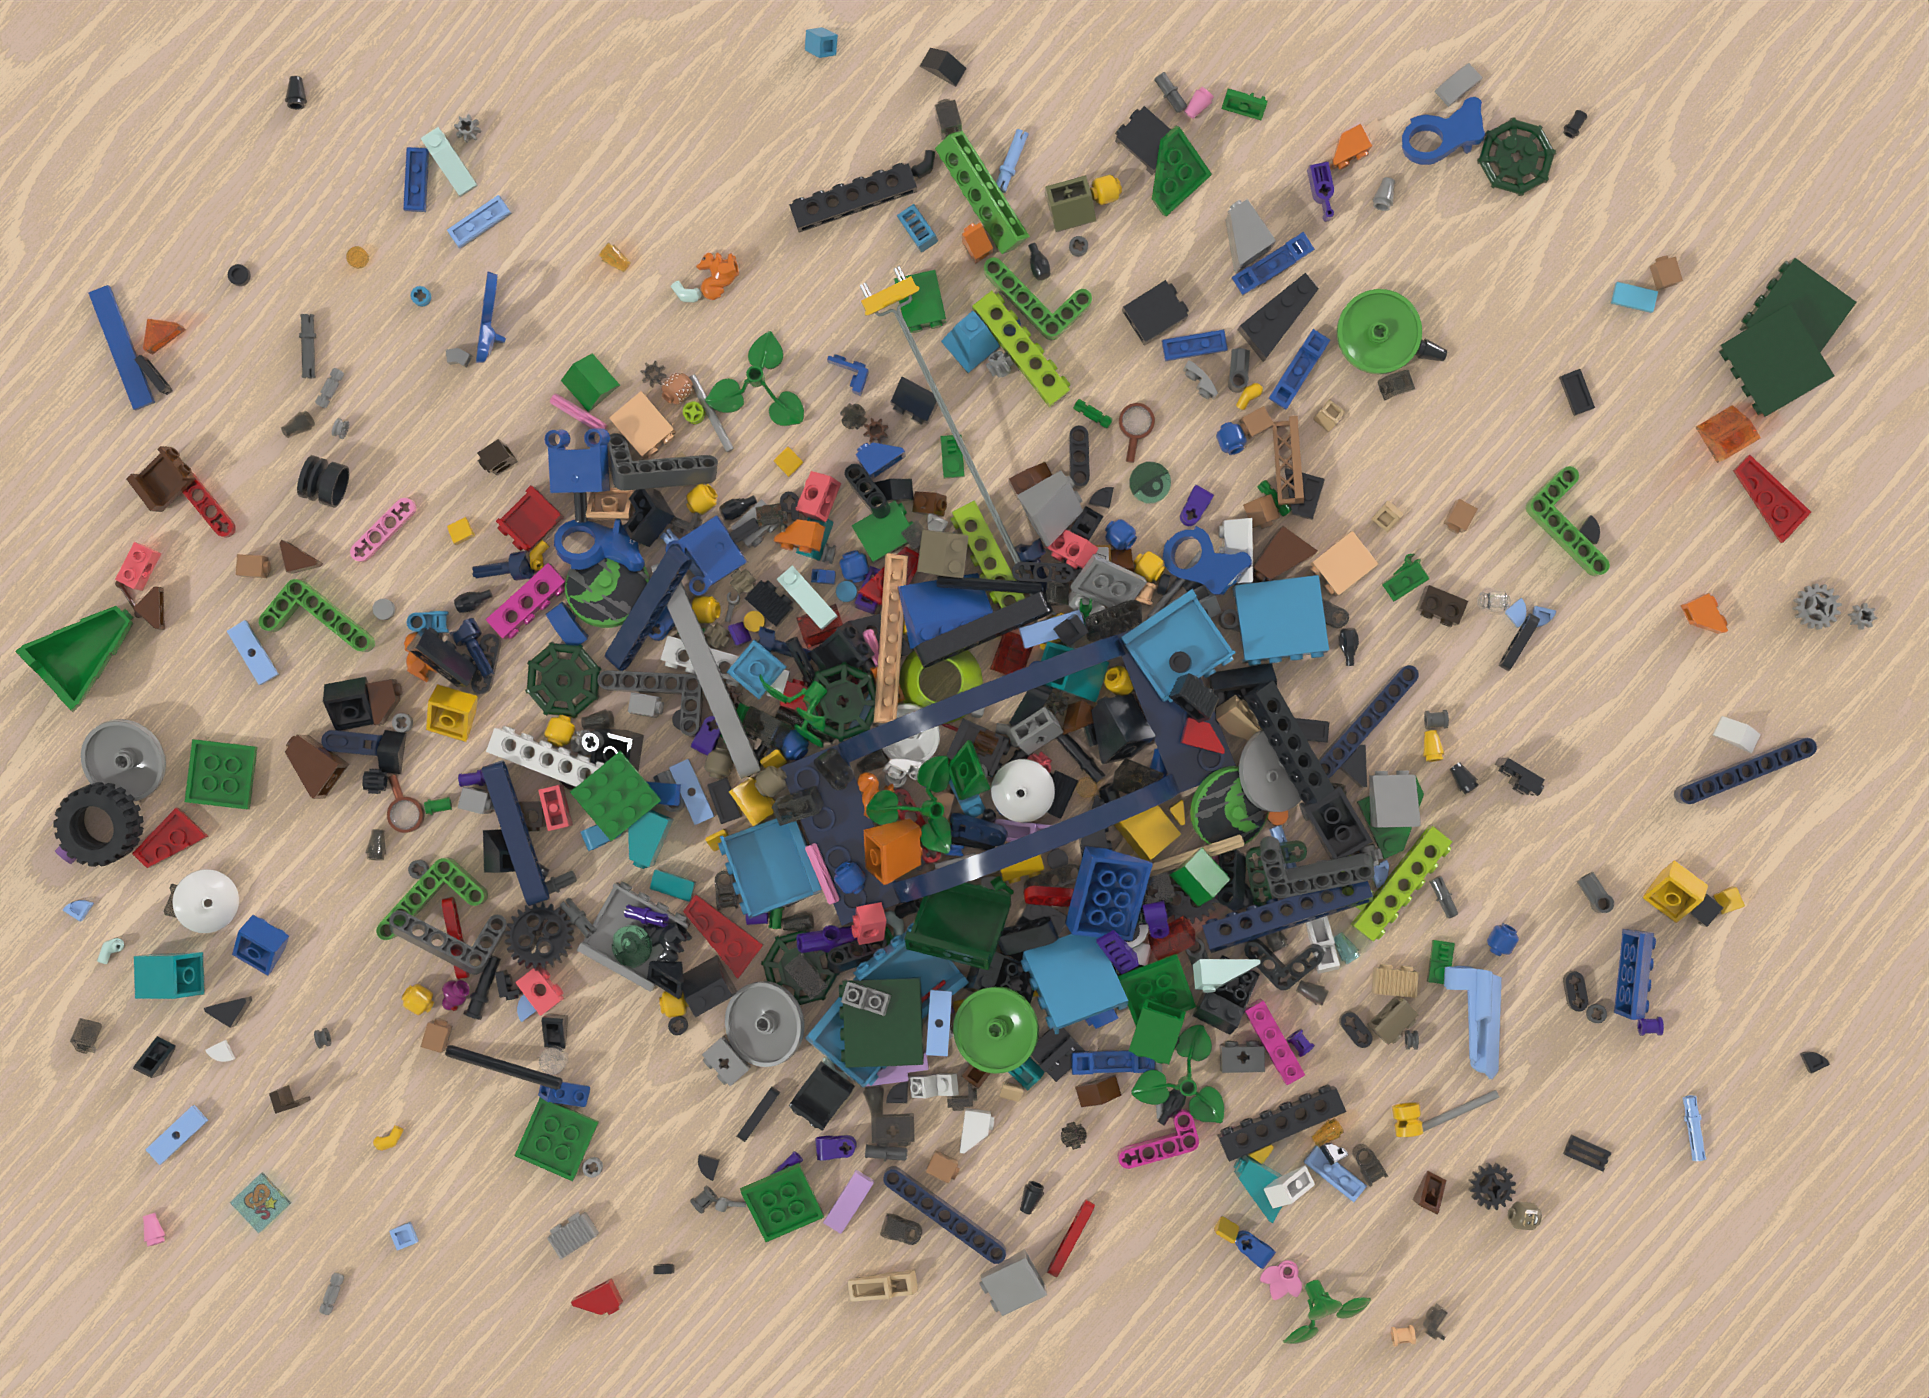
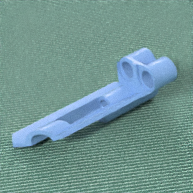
M1471 966L1445 967L1444 987L1450 990H1467L1470 1064L1476 1071L1485 1073L1489 1079H1493L1499 1071L1502 977L1494 975L1491 971L1475 969Z

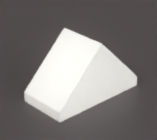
M1721 716L1713 733V736L1749 753L1753 752L1761 735L1751 726Z

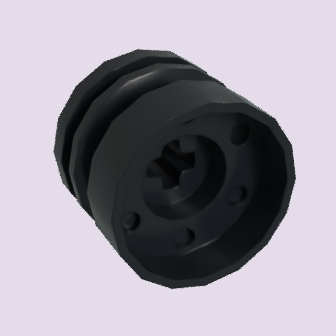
M314 455L309 456L298 478V496L308 498L311 501L318 499L320 504L336 508L342 501L348 486V466L336 462H331L328 465L327 459H320Z

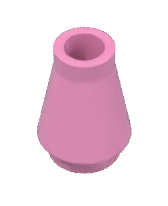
M1203 87L1199 90L1196 89L1184 112L1194 119L1212 104L1214 96Z
M156 1213L143 1216L144 1242H147V1246L165 1242L164 1236L166 1235L156 1217Z

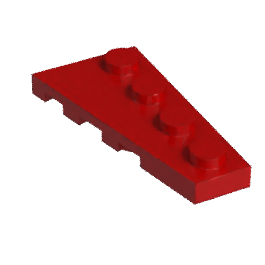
M1747 455L1733 470L1780 543H1784L1811 514V511L1751 455Z
M697 894L683 911L697 930L705 937L710 946L718 953L723 962L731 969L735 977L739 979L764 944Z

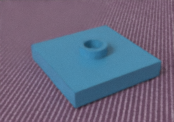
M754 639L729 668L727 673L755 697L760 699L766 692L759 679L760 674L764 681L771 686L787 666Z

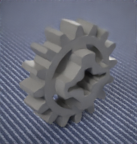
M1818 583L1812 584V588L1805 586V592H1798L1800 598L1794 599V602L1798 603V606L1793 607V610H1798L1795 618L1801 617L1800 624L1808 623V629H1812L1814 626L1816 630L1822 629L1823 626L1825 628L1830 627V622L1837 621L1834 615L1841 614L1837 607L1842 606V603L1836 602L1840 596H1833L1834 589L1826 590V584L1820 587ZM1816 593H1820L1824 595L1826 598H1822L1819 594ZM1809 615L1814 616L1818 621L1811 619Z

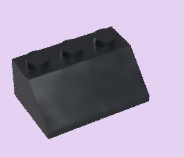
M430 627L429 629L421 628L406 649L456 687H467L477 667L472 663L474 660L465 653L462 655L456 651L457 647L451 642L441 640L439 638L440 634Z
M1272 663L1217 671L1209 676L1210 689L1213 690L1216 697H1219L1214 710L1215 714L1218 706L1235 695L1241 701H1246L1244 695L1260 683L1273 680L1277 686V678Z

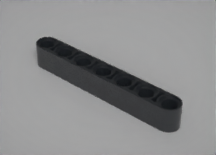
M1039 592L922 642L914 650L923 668H927L1051 614L1053 609L1045 593Z

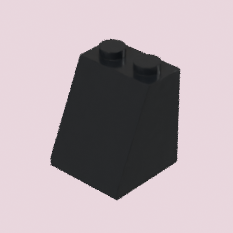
M1119 694L1111 698L1105 696L1099 699L1097 705L1091 710L1102 764L1132 759L1156 737L1133 694L1123 696Z
M718 955L683 974L684 998L695 1018L733 997L737 992Z

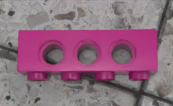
M547 563L485 620L502 639L514 638L520 632L519 628L523 624L527 625L534 620V614L538 610L543 611L551 604L549 600L555 595L558 597L565 592V578L552 564ZM543 583L549 585V591L546 594H541L539 590ZM531 597L533 605L531 608L526 609L524 601L526 598ZM515 611L518 618L515 622L511 623L508 616L511 612Z
M1260 998L1247 1005L1244 1012L1283 1082L1289 1085L1305 1076L1264 1000Z

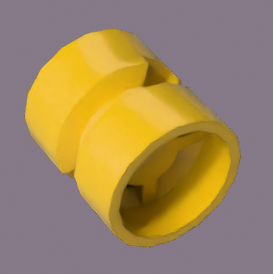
M1409 1102L1392 1106L1393 1118L1397 1120L1394 1124L1396 1137H1414L1423 1134L1422 1121L1418 1120L1421 1116L1419 1103Z

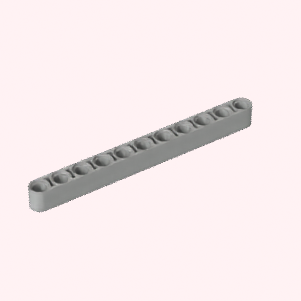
M659 563L651 566L653 573L656 570ZM680 582L667 607L740 778L743 779L761 771V768L695 612L692 610V605L684 586Z

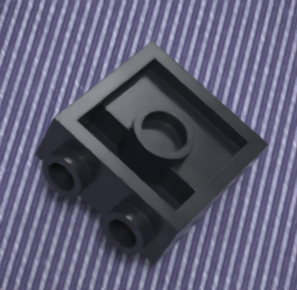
M1498 758L1495 765L1499 767L1498 771L1507 777L1512 776L1508 783L1513 785L1512 789L1521 795L1530 794L1532 796H1539L1544 789L1543 782L1545 779L1510 758Z

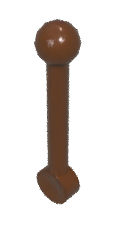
M116 581V587L121 589L132 608H134L136 604L126 591L124 584ZM135 611V617L142 618V616Z

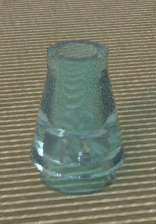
M1343 932L1333 937L1341 961H1344L1346 965L1361 956L1358 952L1359 949Z

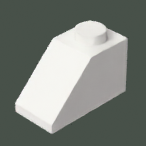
M965 1108L960 1153L964 1154L988 1136L989 1130H993L994 1117H991V1111Z
M1305 1165L1275 1179L1264 1188V1191L1272 1208L1292 1204L1315 1184Z

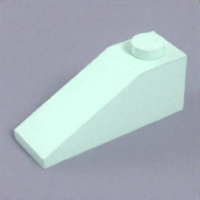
M439 127L421 138L460 197L478 186Z
M793 565L777 578L778 582L821 630L838 617Z
M1199 959L1193 964L1195 990H1203L1205 993L1215 992L1217 988L1254 969L1260 964V959Z

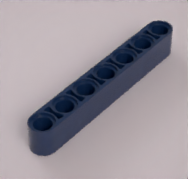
M678 546L671 547L665 553L605 653V658L619 671H624L630 666L692 564V559Z
M1407 665L1399 668L1318 759L1320 764L1324 763L1328 766V773L1326 774L1328 778L1333 776L1417 681L1419 673L1416 667ZM1406 669L1412 673V678L1409 681L1403 678V672ZM1391 685H1395L1398 688V694L1395 697L1389 694V687ZM1377 701H1381L1384 704L1382 712H1377L1375 709ZM1364 716L1370 719L1368 728H1364L1361 725V719ZM1350 732L1356 735V741L1353 744L1347 741V735ZM1335 748H1339L1342 751V757L1339 760L1333 757V750Z
M1811 738L1794 739L1680 785L1676 788L1674 797L1681 804H1694L1815 754L1817 744ZM1803 742L1807 745V750L1804 753L1800 748ZM1783 750H1785L1788 754V757L1785 761L1781 758V752ZM1763 758L1768 760V766L1765 769L1761 764ZM1743 766H1747L1749 769L1747 776L1742 774ZM1725 773L1729 776V782L1726 785L1722 781V776ZM1705 781L1710 785L1708 792H1704L1702 787ZM1686 789L1690 792L1688 800L1683 798V792Z
M503 760L483 766L482 773L524 899L528 906L549 900L548 888L507 766Z
M891 1166L885 1170L883 1181L889 1189L991 1263L999 1264L1004 1261L1006 1248L1001 1241L899 1167ZM894 1172L899 1176V1180L891 1182L888 1180L887 1175ZM908 1185H913L916 1188V1192L910 1195L905 1192L904 1188ZM927 1197L931 1198L934 1203L930 1207H925L922 1204V1200ZM942 1210H947L951 1216L948 1219H942L939 1217V1213ZM958 1223H965L968 1228L966 1231L960 1232L956 1229ZM981 1235L985 1238V1241L982 1244H976L973 1241L974 1237ZM993 1248H1000L1002 1250V1254L998 1257L992 1256L990 1252Z

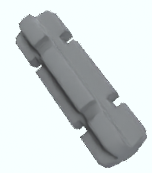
M337 368L332 369L331 377L327 378L320 392L322 393L321 396L318 395L315 401L317 405L323 408L328 406L329 398H332L339 385L338 381H341L344 373Z
M334 1273L332 1275L331 1283L328 1285L323 1298L324 1302L319 1309L320 1313L329 1315L334 1307L332 1304L335 1303L341 1288L339 1285L344 1280L342 1274Z

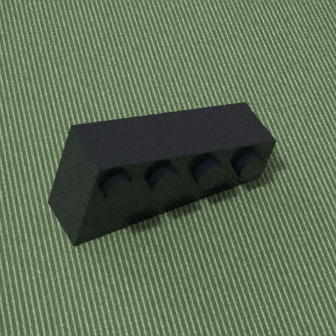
M1306 273L1243 322L1237 329L1263 362L1319 289Z

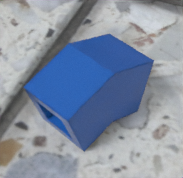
M812 569V583L835 585L836 571Z

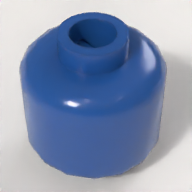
M1232 422L1221 425V429L1216 434L1221 450L1229 455L1242 452L1247 439L1239 424H1232Z
M1122 519L1115 522L1111 521L1105 528L1107 532L1105 536L1106 541L1117 550L1130 549L1137 539V536H1135L1136 529Z
M858 550L844 553L842 555L843 558L839 562L843 577L847 580H852L853 583L863 581L865 579L864 576L870 571L865 554L859 553Z
M787 729L779 735L778 749L788 760H800L808 753V740L795 729L790 731Z
M847 861L836 868L834 881L844 893L857 894L864 888L863 884L866 880V875L856 863H849Z
M1504 923L1494 926L1487 939V943L1491 947L1490 951L1497 956L1511 954L1519 940L1516 934L1517 930Z

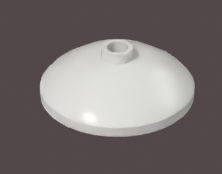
M909 703L897 705V718L919 710L922 707ZM934 727L882 748V750L891 759H906L924 763L933 756L938 748L940 741L939 727Z
M1017 759L1008 762L998 770L992 782L991 794L996 808L1003 816L1015 822L1026 823L1041 818L1050 809L1054 801L1055 786L1050 773L1041 764L1029 759ZM1022 789L1025 795L1021 797L1017 791Z
M209 869L198 870L188 874L177 885L172 900L173 910L179 922L189 930L198 933L216 932L227 926L236 915L239 906L238 891L232 880L223 873ZM206 899H211V905L208 907L205 906L204 901Z

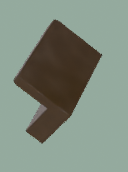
M289 1085L269 1093L275 1114L301 1106L311 1100L310 1096L294 1101Z

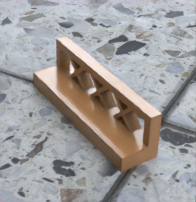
M1289 416V421L1273 422L1274 425L1272 426L1278 505L1304 503L1298 416ZM1278 427L1290 428V434L1285 440L1277 435ZM1284 445L1291 450V455L1286 460L1279 455V450ZM1286 465L1293 470V475L1288 480L1280 475V471ZM1287 485L1294 490L1295 498L1282 499V491Z

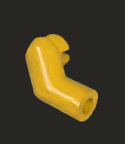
M1253 383L1245 387L1236 406L1245 410L1249 401L1262 394V386L1259 383Z
M543 540L529 553L530 567L534 571H540L544 567L543 553L550 547Z
M394 1125L389 1136H377L373 1140V1145L380 1151L395 1147L404 1129Z

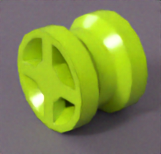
M692 401L684 406L683 416L690 424H699L705 418V410L698 402Z

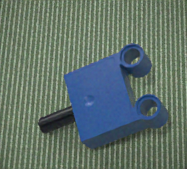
M603 428L589 429L585 433L584 440L590 449H566L571 439L569 433L562 429L550 430L546 433L544 439L548 447L550 493L574 492L575 521L577 523H585L588 521V518H586L587 492L610 491L608 463L610 435ZM596 433L600 436L599 443L595 441ZM557 434L560 437L559 444H557L555 441V436Z
M714 516L678 541L673 540L669 542L666 546V552L674 544H679L685 554L687 550L705 575V577L696 576L692 578L689 583V589L695 595H703L709 591L712 585L748 562L737 546V543L760 529V524L755 518H752L729 533L720 518ZM699 579L705 583V588L701 592L696 591L694 588L695 581Z

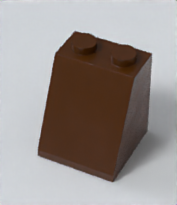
M1282 526L1275 532L1253 563V579L1258 582L1269 581L1313 556L1318 550Z
M297 734L292 736L286 744L288 748L285 750V754L309 796L313 799L326 798L349 766V763L332 751L326 750L321 743L310 735Z

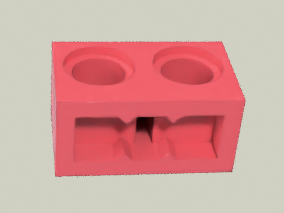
M1066 529L1050 546L1046 547L1052 552L1051 556L1060 562L1064 559L1066 564L1074 569H1077V567L1083 569L1092 555H1095L1099 549L1087 539Z

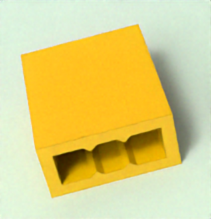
M1158 805L1114 824L1140 859L1150 861L1181 835Z

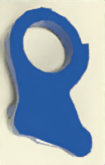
M1477 97L1467 98L1462 107L1447 119L1433 115H1419L1411 118V124L1405 128L1402 135L1401 146L1405 157L1419 165H1431L1444 159L1460 146H1462L1466 154L1470 153L1472 145L1480 144L1485 137L1481 115L1482 101ZM1431 131L1440 136L1442 143L1434 151L1421 152L1414 149L1409 141L1418 132Z
M487 272L476 363H484L487 357L491 354L494 342L504 344L506 340L505 337L496 334L491 326L498 274Z
M615 519L613 528H608L591 521L577 523L575 520H571L560 526L554 535V547L556 548L557 555L564 562L571 564V569H586L599 563L604 558L621 563L630 571H641L645 566L638 542L630 539L624 525H622L621 519ZM574 532H586L595 539L592 548L581 554L568 552L563 547V541Z
M1195 526L1194 530H1183L1176 533L1167 540L1163 551L1164 565L1171 574L1185 580L1201 583L1215 595H1224L1229 587L1236 584L1241 573L1252 565L1251 557L1245 552L1237 554L1215 553L1209 535L1197 526ZM1188 539L1198 540L1202 549L1200 560L1189 569H1180L1175 561V552L1178 546Z

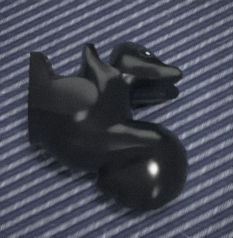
M677 922L667 923L665 927L650 923L643 927L648 935L643 940L644 944L649 947L661 944L664 948L657 961L676 962L678 960L677 952H684L680 943L693 938L686 928Z

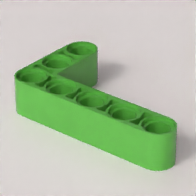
M993 257L985 262L984 274L989 281L1048 340L1057 339L1091 305V293L1087 289H1079L1052 314L1001 260ZM993 264L997 265L999 271L997 273H990L988 267ZM1009 279L1013 281L1014 286L1009 289L1005 288L1002 285L1003 281ZM1019 295H1026L1029 299L1028 302L1024 304L1019 303L1017 300ZM1078 296H1085L1088 302L1084 305L1079 304L1076 300ZM1038 309L1042 311L1043 316L1036 319L1032 316V311ZM1064 310H1069L1072 312L1073 317L1064 319L1061 313ZM1052 324L1058 328V331L1055 334H1050L1047 332L1046 327Z
M1568 466L1559 470L1527 502L1526 512L1589 575L1599 576L1609 570L1610 564L1608 559L1554 506L1579 479L1578 470ZM1564 472L1570 473V475H1571V481H1570V482H1566V481L1564 480V478H1563V473H1564ZM1550 486L1556 489L1555 497L1550 496L1548 493ZM1535 501L1539 502L1542 506L1540 512H1537L1533 507ZM1550 516H1553L1557 521L1555 527H1552L1548 522ZM1565 531L1570 532L1572 536L1570 542L1566 541L1563 537ZM1580 546L1585 547L1587 551L1585 557L1579 554ZM1595 561L1601 563L1602 567L1599 572L1594 569Z
M298 579L290 580L259 618V625L263 630L276 632L285 625L301 605L353 649L369 652L375 646V640L372 635L307 582ZM300 584L302 591L296 595L294 587ZM313 597L318 599V605L315 608H312L310 605ZM286 600L288 608L282 611L281 603ZM330 610L334 612L332 621H328L326 617ZM273 616L275 624L269 627L267 621ZM348 623L351 631L345 635L343 633V626ZM362 637L367 639V644L364 648L359 646V640Z
M449 857L438 859L379 923L376 933L382 940H390L397 937L393 933L389 936L384 932V927L387 924L389 925L390 916L393 912L404 909L406 913L415 917L445 883L468 904L473 906L483 904L488 898V892L454 859ZM444 861L450 866V870L447 873L441 870V864ZM458 876H462L465 879L463 887L458 886L456 882ZM429 877L435 880V887L433 889L427 886ZM474 890H478L481 893L479 901H475L472 898ZM415 893L421 896L419 904L414 903L412 899ZM399 919L394 921V924L396 926H403L405 922Z

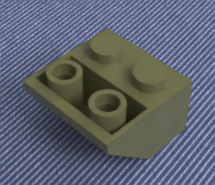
M1086 175L1045 186V196L1055 232L1096 222L1092 194Z

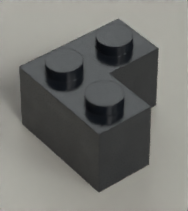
M654 488L638 489L629 497L636 512L624 525V528L631 540L650 547L675 515L660 491Z

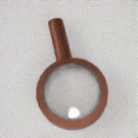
M1142 403L1129 404L1122 410L1119 416L1120 430L1126 437L1130 438L1126 462L1134 463L1138 439L1148 436L1155 424L1152 410Z
M396 774L388 777L396 800L388 807V823L398 832H413L423 823V806L412 797H404Z

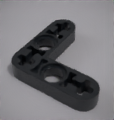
M1260 939L1248 941L1244 948L1245 955L1249 959H1258L1260 955L1262 956L1265 953L1260 960V964L1256 967L1276 988L1282 991L1290 989L1319 965L1325 954L1324 949L1320 945L1311 944L1284 965ZM1255 946L1259 948L1258 951L1254 952L1250 950L1251 947ZM1311 952H1318L1317 957L1314 956L1309 960V962L1307 961V958H1309ZM1271 960L1274 962L1275 967L1267 969L1263 962ZM1299 962L1303 964L1305 970L1298 972L1294 969L1293 964ZM1290 972L1291 976L1287 982H1280L1281 977L1285 978Z

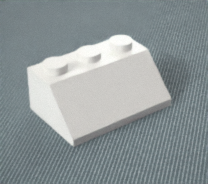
M1252 518L1224 520L1218 530L1219 538H1222V547H1219V553H1247L1252 559V565L1241 573L1234 585L1250 584L1253 582Z

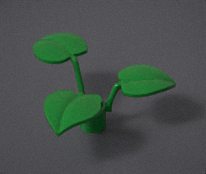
M771 331L760 336L751 346L748 360L752 366L746 372L747 379L744 380L745 383L740 390V386L735 380L729 378L722 379L713 386L705 399V402L714 410L732 413L738 411L744 405V398L741 394L745 392L748 384L753 387L763 386L775 401L769 407V416L774 423L780 426L800 424L804 419L803 405L794 393L782 392L777 399L765 382L764 367L767 369L778 367L784 355L781 345Z
M760 674L759 679L765 690L785 704L787 702L791 703L804 695L803 700L810 706L807 711L799 707L796 708L798 714L805 720L802 727L795 724L794 728L805 739L823 748L824 742H821L815 735L808 732L806 725L810 723L817 730L825 731L824 716H815L812 713L816 705L827 693V690L818 682L813 681L807 690L803 688L793 697H787L768 685Z
M936 756L925 761L920 766L917 774L918 783L926 787L925 791L931 800H926L921 807L897 806V795L890 790H881L868 803L866 813L873 822L885 825L898 820L897 810L922 812L924 816L929 817V823L921 827V844L929 850L948 854L951 847L950 824L943 817V804L937 802V798L931 793V791L939 793L945 790L949 784L948 756Z
M1201 1024L1194 1025L1181 1033L1179 1036L1180 1043L1176 1047L1177 1053L1181 1057H1188L1187 1076L1181 1077L1178 1084L1175 1085L1166 1083V1077L1162 1072L1148 1070L1138 1078L1131 1090V1094L1143 1103L1158 1105L1168 1099L1169 1091L1167 1087L1175 1088V1090L1179 1089L1184 1096L1196 1095L1189 1102V1111L1195 1119L1202 1122L1222 1123L1224 1119V1103L1220 1093L1210 1086L1203 1087L1200 1092L1196 1091L1197 1085L1193 1078H1191V1058L1195 1061H1202L1210 1055L1212 1049L1211 1039L1205 1027Z
M1313 1280L1305 1285V1290L1309 1296L1307 1300L1310 1309L1308 1318L1311 1320L1309 1326L1305 1325L1296 1329L1283 1340V1343L1298 1344L1312 1339L1319 1331L1315 1327V1320L1322 1319L1338 1312L1336 1314L1338 1318L1353 1317L1362 1312L1368 1306L1371 1299L1355 1298L1342 1305L1340 1301L1331 1299L1328 1292L1324 1291L1320 1280Z

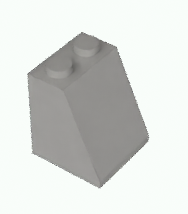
M1248 199L1243 202L1238 200L1230 206L1225 222L1233 268L1237 273L1270 251L1276 240Z
M1061 470L1017 495L1032 527L1046 547L1050 546L1083 512L1080 505L1083 501L1078 492H1074L1072 489L1075 487L1073 480L1070 476L1066 477Z
M1409 770L1396 771V775H1388V771H1375V775H1369L1370 826H1421L1415 775H1409Z
M1025 1249L981 1274L982 1281L979 1284L985 1294L989 1292L992 1297L990 1303L995 1312L1000 1311L1002 1316L1047 1295L1046 1285Z

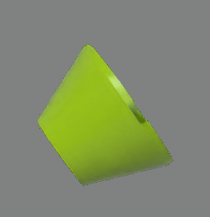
M915 650L907 656L901 667L899 684L905 697L904 703L915 704L924 708L936 703V701L928 699L921 690L920 677L925 668H923ZM969 650L944 660V662L955 666L961 675V688L957 694L983 684L979 663ZM964 715V716H962V717H959V718H957V719H954V720H952V721H949V722H947V723H944V724H948V723H952V722L958 721V720L962 719L963 717H965L966 715Z

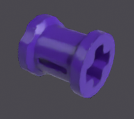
M1662 1017L1638 1019L1637 1029L1639 1035L1644 1036L1645 1034L1656 1033L1658 1036H1662L1664 1032Z
M1302 1029L1295 1031L1287 1038V1042L1292 1043L1299 1052V1057L1306 1055L1315 1046L1302 1034Z

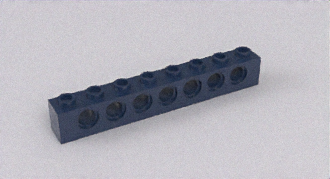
M1368 881L1287 897L1282 900L1275 898L1267 901L1266 905L1260 907L1258 905L1246 908L1245 912L1239 914L1236 911L1225 915L1226 918L1220 920L1217 918L1207 920L1206 924L1202 925L1210 952L1214 953L1372 902L1373 894ZM1349 887L1353 889L1354 893L1346 896L1342 893V890ZM1324 894H1330L1334 899L1327 903L1321 898ZM1309 900L1313 903V906L1310 909H1304L1301 904L1303 901ZM1284 907H1290L1293 912L1291 915L1285 916L1281 913V910ZM1268 913L1273 918L1270 922H1263L1260 919L1261 916ZM1244 920L1252 922V926L1248 929L1242 928L1240 924ZM1227 926L1232 929L1229 935H1222L1220 933L1223 927Z

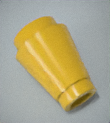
M1437 730L1424 732L1423 757H1426V762L1443 760L1444 751Z

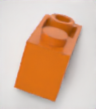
M1361 124L1341 134L1330 165L1331 170L1337 167L1341 170L1350 165L1349 161L1355 158L1361 160L1369 155L1368 152L1372 144Z
M972 223L964 229L962 243L975 264L993 253L992 244L981 223L977 225Z
M797 519L776 535L774 542L781 544L780 548L793 551L794 547L799 548V551L804 553H811L812 550L820 551L825 527L817 522Z
M1710 593L1703 594L1680 605L1690 625L1717 634L1728 631L1726 627L1728 625L1722 614L1720 615L1717 609L1718 603Z

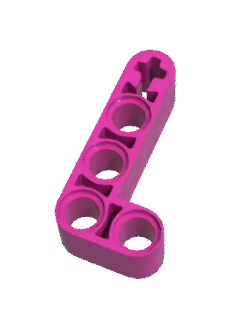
M1181 1109L1180 1112L1173 1116L1175 1133L1121 1148L1117 1154L1120 1165L1123 1168L1131 1169L1196 1150L1199 1146V1138L1190 1112ZM1181 1115L1188 1116L1189 1120L1185 1125L1178 1124L1177 1120ZM1186 1136H1193L1194 1142L1191 1145L1183 1143ZM1167 1141L1174 1143V1147L1170 1151L1163 1149V1144ZM1146 1147H1151L1154 1150L1153 1154L1149 1157L1142 1155ZM1135 1150H1138L1141 1159L1138 1160L1137 1156H1134L1136 1155ZM1126 1153H1129V1155L1132 1156L1130 1157L1129 1162H1126V1160L1123 1159L1125 1158Z

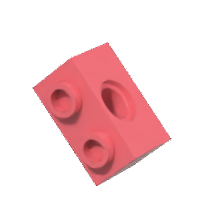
M811 471L806 480L802 495L798 500L796 510L806 517L826 522L841 483L831 476Z
M134 542L115 580L132 589L143 591L162 553L144 544Z
M556 785L538 790L548 831L573 826L564 786Z
M882 902L856 907V914L853 916L854 925L851 926L853 937L857 938L859 945L884 940L886 917Z
M539 966L537 971L533 968L515 983L538 1014L542 1016L564 999L562 996L564 993L557 984L554 985L549 979L551 975L547 969L544 970ZM538 984H543L546 987L544 995L537 992Z

